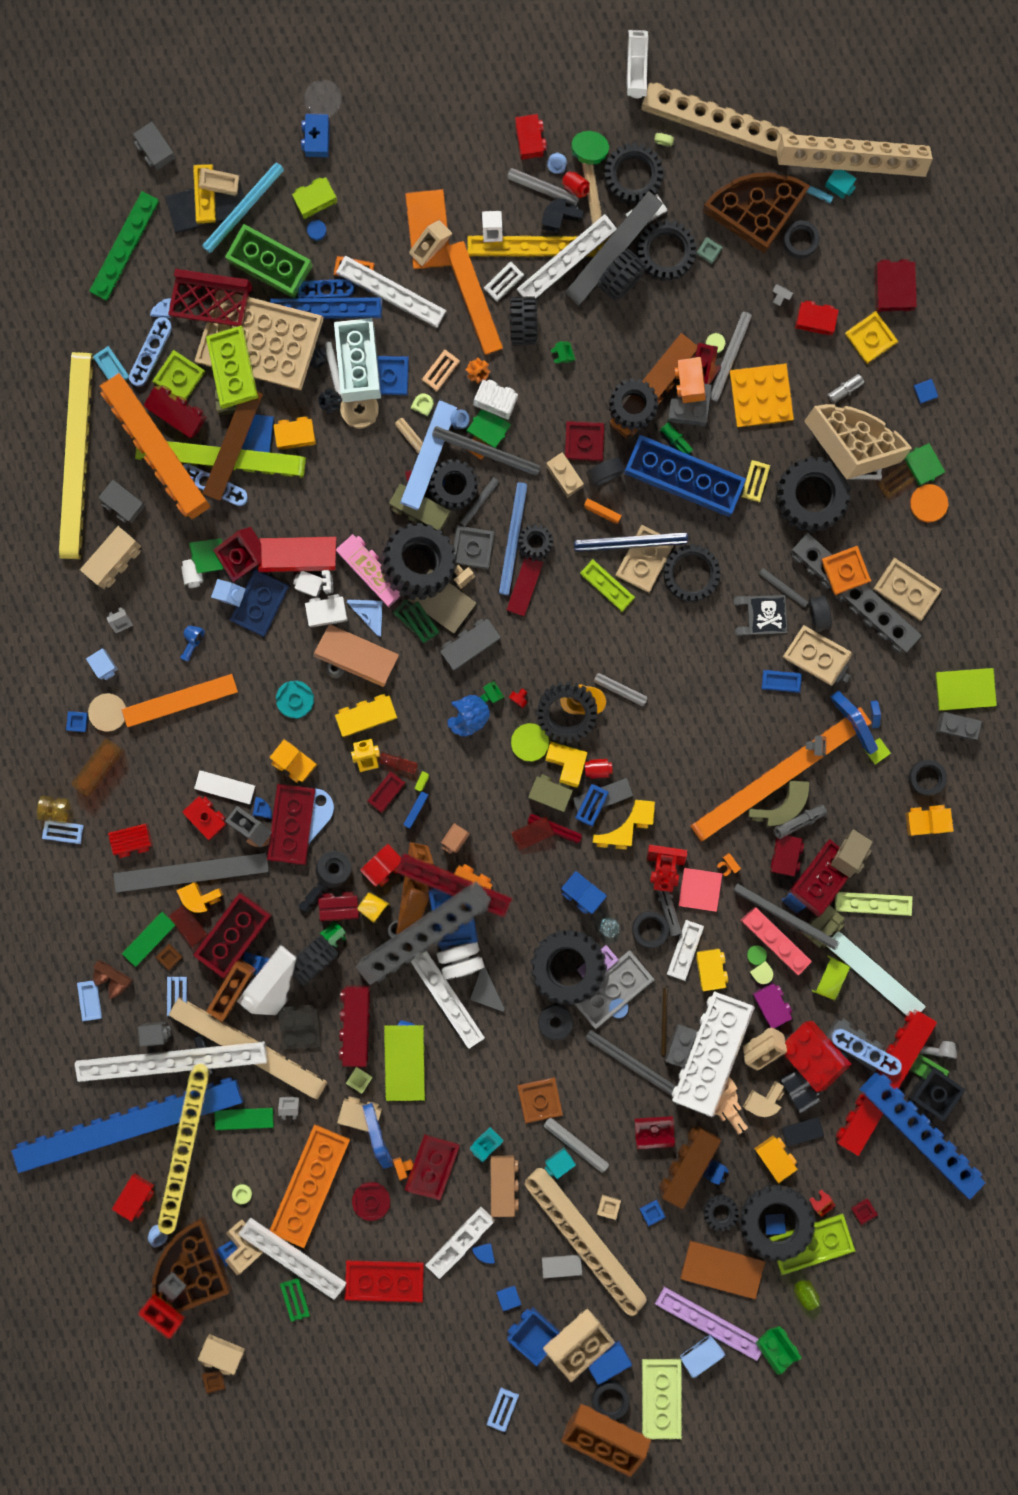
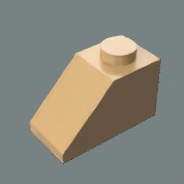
M438 220L426 227L409 253L423 266L445 245L453 233Z

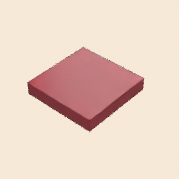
M684 868L678 906L717 912L722 873Z

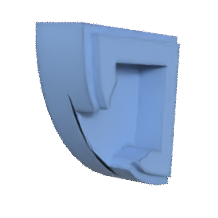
M164 299L154 306L151 316L170 319L168 312L171 299Z

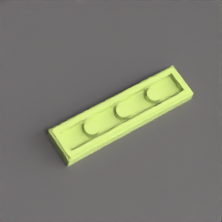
M838 892L835 896L834 910L912 916V896Z

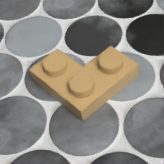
M240 1220L226 1233L238 1247L225 1260L236 1275H239L263 1253L262 1250L238 1235L246 1224L243 1220Z

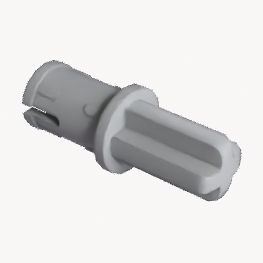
M858 374L847 382H842L840 387L828 393L827 396L835 404L846 395L850 396L852 391L864 384V380Z

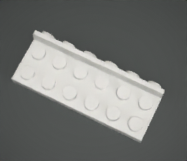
M716 992L707 1001L708 1009L706 1014H703L701 1017L700 1030L696 1033L687 1064L680 1072L679 1085L674 1088L672 1097H674L672 1101L712 1117L718 1106L755 1008L752 1005Z

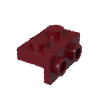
M673 1116L634 1119L637 1149L646 1150L675 1146Z

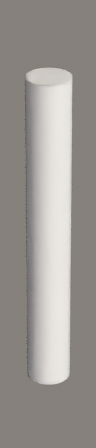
M327 342L324 344L335 391L341 395L339 371L332 343Z

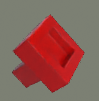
M823 1190L819 1191V1194L822 1196L820 1201H816L813 1197L810 1198L813 1208L820 1217L836 1206L830 1196Z

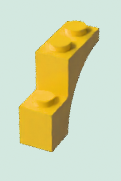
M634 800L632 812L626 822L613 832L593 835L592 843H596V847L608 848V844L616 845L615 849L627 850V846H632L633 823H636L639 828H648V825H653L655 802Z

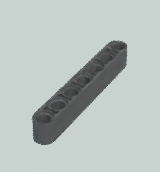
M648 191L564 294L579 306L596 286L607 267L618 255L625 251L663 203Z

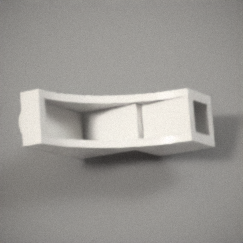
M629 30L627 96L633 98H641L647 95L648 31Z

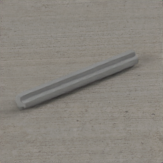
M747 312L741 314L711 389L710 399L713 401H718L751 320L752 315Z

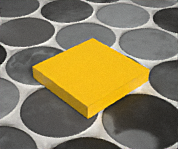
M876 311L845 333L866 364L898 342Z

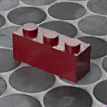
M155 386L143 406L188 437H196L207 419L203 415L204 412L196 406L192 407L187 404L188 401L185 398L172 394V390L167 386Z

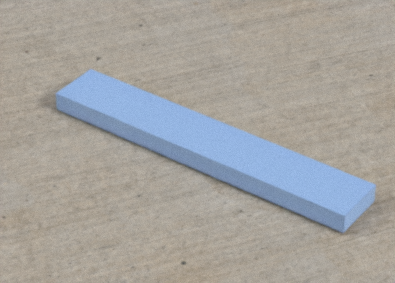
M439 400L400 504L418 511L444 444L443 440L432 436L435 426L449 430L451 414L457 407Z

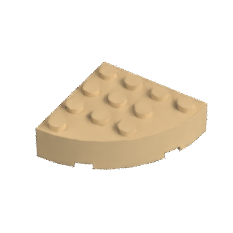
M831 404L814 406L804 421L846 479L901 463L912 449L900 434L884 426L885 422L853 407L845 406L844 408H839Z

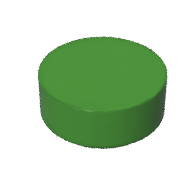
M755 945L749 948L747 958L752 964L760 965L765 962L767 953L763 947Z

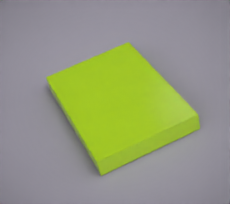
M993 668L935 673L938 711L997 706Z

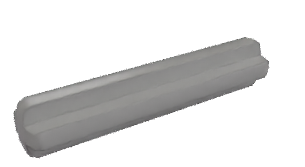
M600 673L594 679L596 684L641 706H644L647 701V696Z

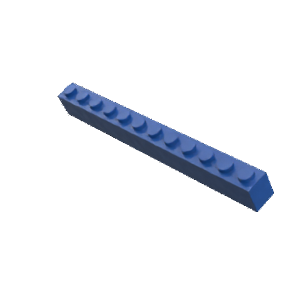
M231 1077L220 1080L221 1084L215 1086L213 1083L207 1084L200 1116L242 1103L244 1100L238 1080H232ZM193 1090L190 1092L194 1097L200 1096L198 1091L195 1092ZM184 1091V1095L176 1097V1094L165 1097V1101L158 1103L157 1100L146 1103L147 1107L142 1109L139 1106L130 1108L128 1113L121 1115V1112L109 1115L110 1119L104 1121L102 1117L91 1121V1125L85 1127L83 1123L72 1127L73 1130L65 1132V1129L56 1131L54 1136L47 1138L46 1135L37 1137L34 1143L28 1144V1141L16 1144L17 1148L12 1150L18 1173L179 1123L187 1091ZM188 1109L187 1113L189 1115H195L196 1111L193 1109Z

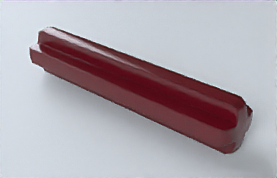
M530 814L527 820L528 824L575 843H579L582 838V834L534 814Z

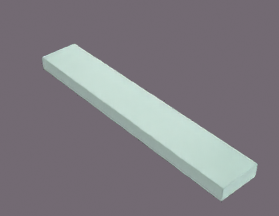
M837 932L832 936L833 939L839 942V946L836 950L828 948L905 1015L909 1011L913 1012L914 1009L921 1012L926 1007L842 933Z

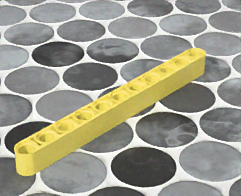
M72 352L59 544V556L61 559L81 558L79 550L82 548V536L80 534L81 529H83L82 510H84L85 500L83 499V492H85L86 484L84 473H86L87 468L85 454L88 452L86 437L89 435V423L87 421L88 416H90L89 397H91L92 388L90 386L93 367H91L92 353Z

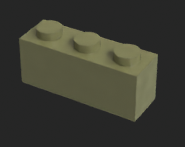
M399 484L389 502V506L392 507L391 511L400 516L402 513L409 516L408 520L414 524L420 522L425 527L429 524L436 531L437 529L442 530L451 514L450 510L426 497H423L418 511L400 504L406 486Z

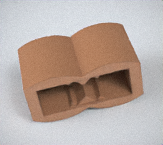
M454 823L441 842L444 844L442 848L450 854L453 852L458 853L470 833Z

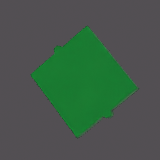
M481 409L478 415L473 417V422L468 428L467 433L486 445L496 448L501 439L505 438V433L511 424L499 416Z
M929 443L919 449L916 447L913 452L907 454L904 458L919 486L928 481H933L935 477L945 473Z
M221 538L189 543L192 554L191 560L195 564L197 574L225 570L213 551L222 543Z

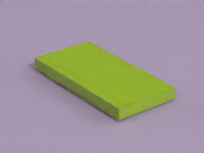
M238 326L206 336L220 407L224 409L257 399L258 394L244 328Z
M424 1025L385 1026L386 1101L425 1100Z
M844 1214L815 1222V1234L813 1233V1240L808 1244L806 1250L794 1259L782 1262L777 1261L781 1275L855 1252ZM795 1229L769 1238L775 1242L784 1241L793 1234Z

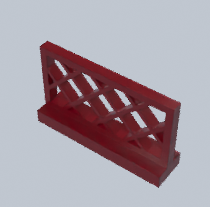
M175 269V283L168 312L169 316L234 327L243 326L249 292H252L253 287L249 280ZM180 284L188 285L190 290L181 296L178 292ZM201 287L206 288L209 293L199 299L195 291ZM223 290L226 296L217 301L213 294ZM193 293L197 301L188 307L184 299ZM236 293H243L242 301L235 304L231 297ZM211 296L215 304L206 309L202 302ZM230 299L234 306L224 312L220 305ZM182 301L186 309L180 313L174 312L175 306ZM200 304L204 312L198 316L194 315L191 310ZM219 307L223 314L218 318H212L209 313ZM235 310L239 313L238 322L230 321L228 315Z

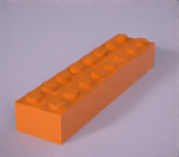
M118 373L100 385L103 390L101 392L102 397L110 407L114 406L111 410L120 422H125L122 424L123 428L131 438L135 437L133 442L141 453H146L144 456L145 460L153 470L156 468L157 471L154 473L163 485L167 484L168 487L165 489L174 501L177 500L179 502L176 506L185 517L189 516L191 519H194L209 509L211 506L121 374Z

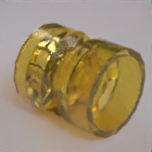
M41 795L37 807V820L50 821L53 819V822L65 824L68 819V813L65 812V809L69 810V799L57 798L54 800L53 797Z

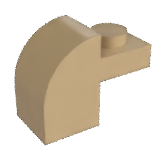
M775 1081L766 1097L752 1090L743 1107L757 1116L768 1117L774 1115L781 1108L775 1101H779L783 1096L784 1090L782 1089L784 1086Z

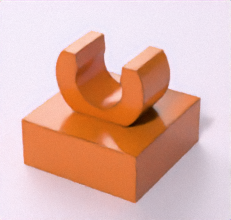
M730 853L722 857L724 861L717 865L718 868L722 865L727 866V871L723 873L724 876L729 875L731 870L733 873H736L741 869Z
M400 1157L393 1159L399 1179L407 1178L405 1171L412 1169V1160L410 1159L402 1163Z

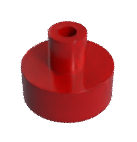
M521 689L518 694L512 691L508 698L524 708L528 703L524 699L528 692L524 689Z

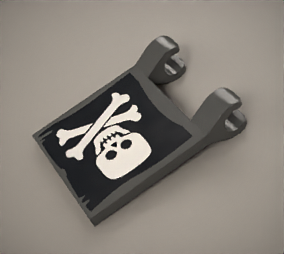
M785 595L737 596L733 599L734 605L748 606L749 627L736 628L735 634L737 636L787 633Z

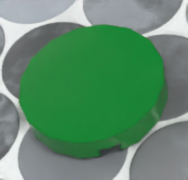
M583 131L573 138L571 151L573 156H576L582 163L589 165L598 164L601 160L607 158L609 144L601 134L593 131Z

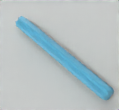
M275 163L207 239L203 244V248L207 252L211 253L279 177L284 170L279 163Z

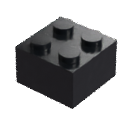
M929 1065L908 1097L940 1120L945 1121L966 1089L935 1067Z

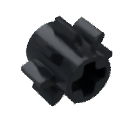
M315 345L309 367L313 366L314 369H317L326 362L324 358L327 355L322 346L317 348Z
M333 388L325 389V392H321L318 404L322 410L326 409L327 413H333L335 410H339L341 406V395L338 392H334Z

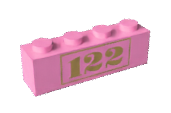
M352 534L336 551L389 608L401 597L398 595L399 591H393L390 588V582H385V574L381 573V564L377 561L379 557L373 550L369 552L364 547L366 543L360 536L356 538Z

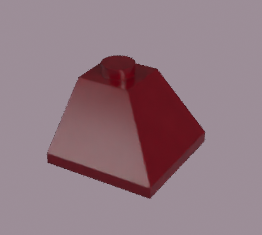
M252 527L237 531L213 549L233 582L261 563V542Z

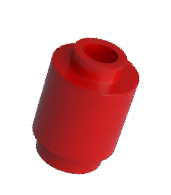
M567 172L564 175L562 184L566 190L578 198H582L589 193L590 182L576 172Z
M592 759L590 762H585L586 777H591V779L609 778V774H612V762H608V759Z

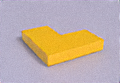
M550 742L545 761L564 766L559 782L578 788L587 752Z

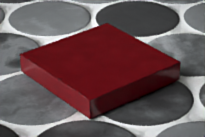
M566 421L565 457L567 460L603 461L604 423Z

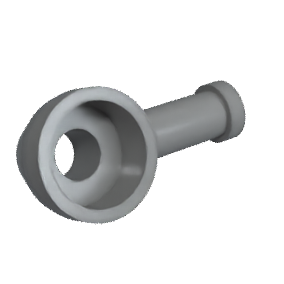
M942 1041L939 1048L923 1046L920 1051L922 1055L928 1054L943 1058L942 1056H947V1059H957L954 1042Z

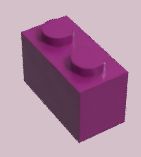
M771 983L752 993L769 1028H775L792 1019L790 1015L793 1013L788 1002H783L781 997L784 994L779 985L775 986V984Z

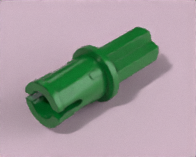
M670 422L660 429L671 441L670 444L674 445L679 451L688 455L693 451L690 445L682 438L683 435L679 434Z

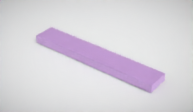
M666 1287L662 1289L655 1305L758 1361L762 1353L755 1343L758 1338Z

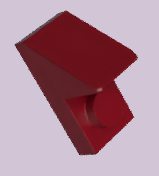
M698 343L695 358L701 357L704 384H710L721 368L720 365H715L718 346Z

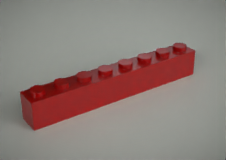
M916 1009L913 1012H908L904 1019L906 1023L903 1028L900 1027L894 1036L896 1040L893 1045L890 1044L886 1049L887 1054L900 1061V1072L896 1075H890L878 1068L875 1070L878 1075L882 1076L884 1074L892 1082L890 1086L893 1089L899 1088L937 1024L935 1020ZM887 1056L879 1065L880 1067H882V1064L884 1063L885 1065L889 1066V1071H891V1069H896L897 1067L894 1065L895 1061L890 1063L885 1060ZM888 1091L882 1093V1099L887 1097ZM864 1094L858 1096L855 1102L856 1108L848 1113L845 1119L847 1121L844 1128L840 1127L835 1136L837 1138L836 1142L858 1156L883 1115Z

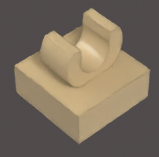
M459 565L456 566L454 573L457 577L454 581L462 589L475 578V575L469 567L463 571Z

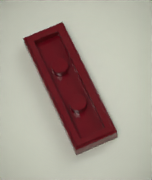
M530 557L528 560L524 558L506 609L507 611L525 616L543 562L538 560L532 561Z

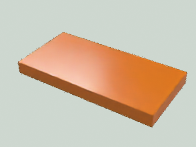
M443 189L406 193L412 249L427 226L440 220L447 227ZM449 239L423 266L412 256L413 268L450 266L451 264L445 247L449 246Z

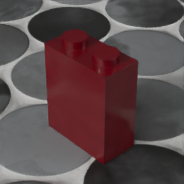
M884 259L877 262L874 267L876 312L914 311L917 307L915 262H910L909 259H901L898 262Z

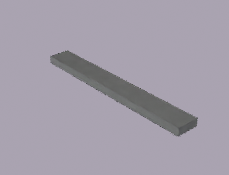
M267 853L113 874L116 892L265 873L269 872Z

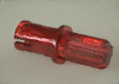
M382 752L381 759H379V764L413 774L418 767L416 762L403 759L400 755L396 757Z

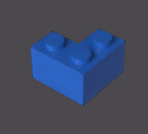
M577 871L571 875L561 888L564 891L562 895L569 901L572 899L579 903L577 907L585 914L588 911L592 914L606 897L602 891Z

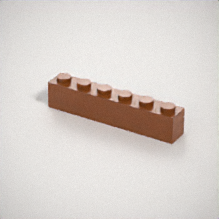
M682 333L642 381L643 383L648 382L649 387L655 389L654 393L657 394L658 405L663 400L661 397L665 391L669 393L675 385L673 381L676 378L675 368L678 367V360L696 357L697 345ZM631 395L623 405L624 410L630 414L641 413L645 407L644 401L636 395ZM614 418L609 423L612 428L626 439L630 435L633 437L638 431L637 428H634L633 431L627 427L625 429L621 428L620 424L617 425Z

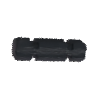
M320 881L317 883L318 886H314L305 897L306 900H302L298 905L303 912L307 913L311 909L310 906L314 905L322 896L323 890L326 891L328 889Z

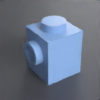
M217 579L211 597L239 607L245 588Z
M103 648L86 658L96 676L101 680L110 679L115 675L114 672L118 670L107 651Z

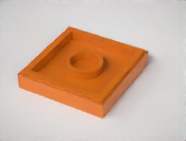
M858 545L821 559L834 595L871 582Z

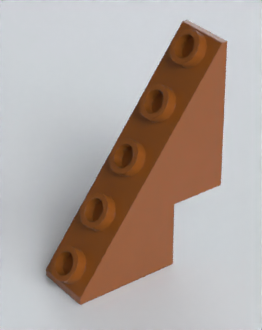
M410 842L408 855L434 865L427 845ZM406 876L404 877L397 934L422 918L429 899L428 885Z

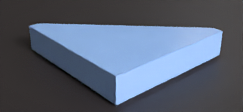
M347 600L351 608L378 637H381L383 601Z

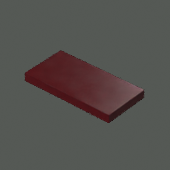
M277 784L267 860L306 865L316 789Z
M831 839L823 845L789 891L818 917L824 913L849 878L831 866L840 848Z

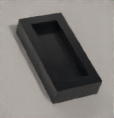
M819 1117L781 1127L787 1147L824 1136Z

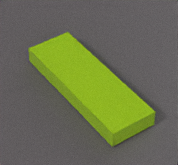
M593 559L580 572L589 583L621 612L635 598Z

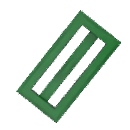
M296 1278L280 1283L291 1322L303 1317H309L310 1312L300 1279ZM294 1283H296L305 1312L302 1314L293 1287ZM286 1286H289L290 1293L297 1315L295 1316L292 1310Z

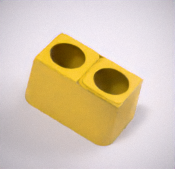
M368 893L357 909L372 922L377 923L375 920L387 904L389 906L390 904L373 893Z

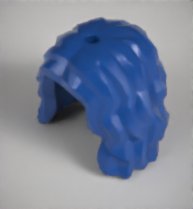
M469 695L451 703L459 712L457 717L449 718L447 722L448 727L451 728L454 734L466 737L484 727L489 720L490 710L480 697Z

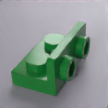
M780 1326L770 1328L755 1342L777 1375L782 1374L793 1362L799 1361L802 1358L796 1346L791 1343L787 1333Z

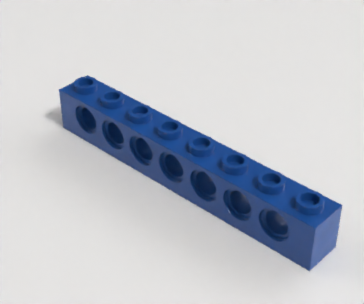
M874 1073L859 1090L965 1197L971 1199L986 1183L981 1178L983 1174L975 1167L972 1169L968 1165L970 1161L963 1154L959 1156L955 1152L957 1148L950 1141L946 1143L942 1139L944 1135L936 1127L934 1129L931 1128L929 1125L931 1123L930 1120L923 1114L920 1116L916 1112L918 1108L910 1101L907 1103L903 1099L905 1095L898 1088L893 1089L890 1086L892 1082L884 1074L880 1076ZM888 1091L887 1097L882 1099V1093ZM901 1104L900 1110L895 1112V1107ZM914 1117V1122L908 1125V1120ZM927 1131L926 1137L921 1139L922 1132ZM940 1144L939 1150L934 1152V1147ZM953 1157L952 1163L947 1165L948 1159ZM966 1171L965 1176L960 1178L961 1172Z

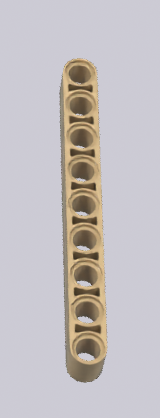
M178 997L169 1012L172 1018L221 1046L258 1043L255 1039L218 1020L188 1001L187 1003L184 1002L183 998ZM266 1046L268 1061L255 1064L256 1066L315 1099L320 1097L328 1083L326 1080L323 1079L322 1081L317 1078L316 1074L307 1069L306 1071L301 1069L300 1065L290 1059L287 1061L286 1057Z
M537 1168L525 1180L526 1188L624 1312L630 1316H635L646 1303V1296L548 1172L543 1168Z

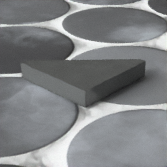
M484 967L480 970L470 1000L504 1012L505 1008Z

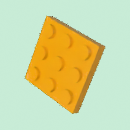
M787 364L730 370L737 428L794 420Z

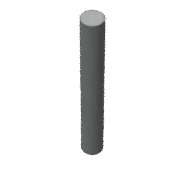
M492 478L459 523L466 527L497 486L499 481L496 478Z
M762 568L759 572L760 576L803 608L806 607L808 604L807 600L767 570Z

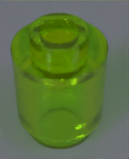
M801 1280L795 1284L794 1292L804 1308L809 1311L820 1305V1297L811 1281Z

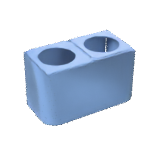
M711 1335L704 1338H708L704 1343L698 1345L700 1343L698 1342L690 1349L693 1348V1350L687 1355H680L692 1378L698 1376L725 1355Z

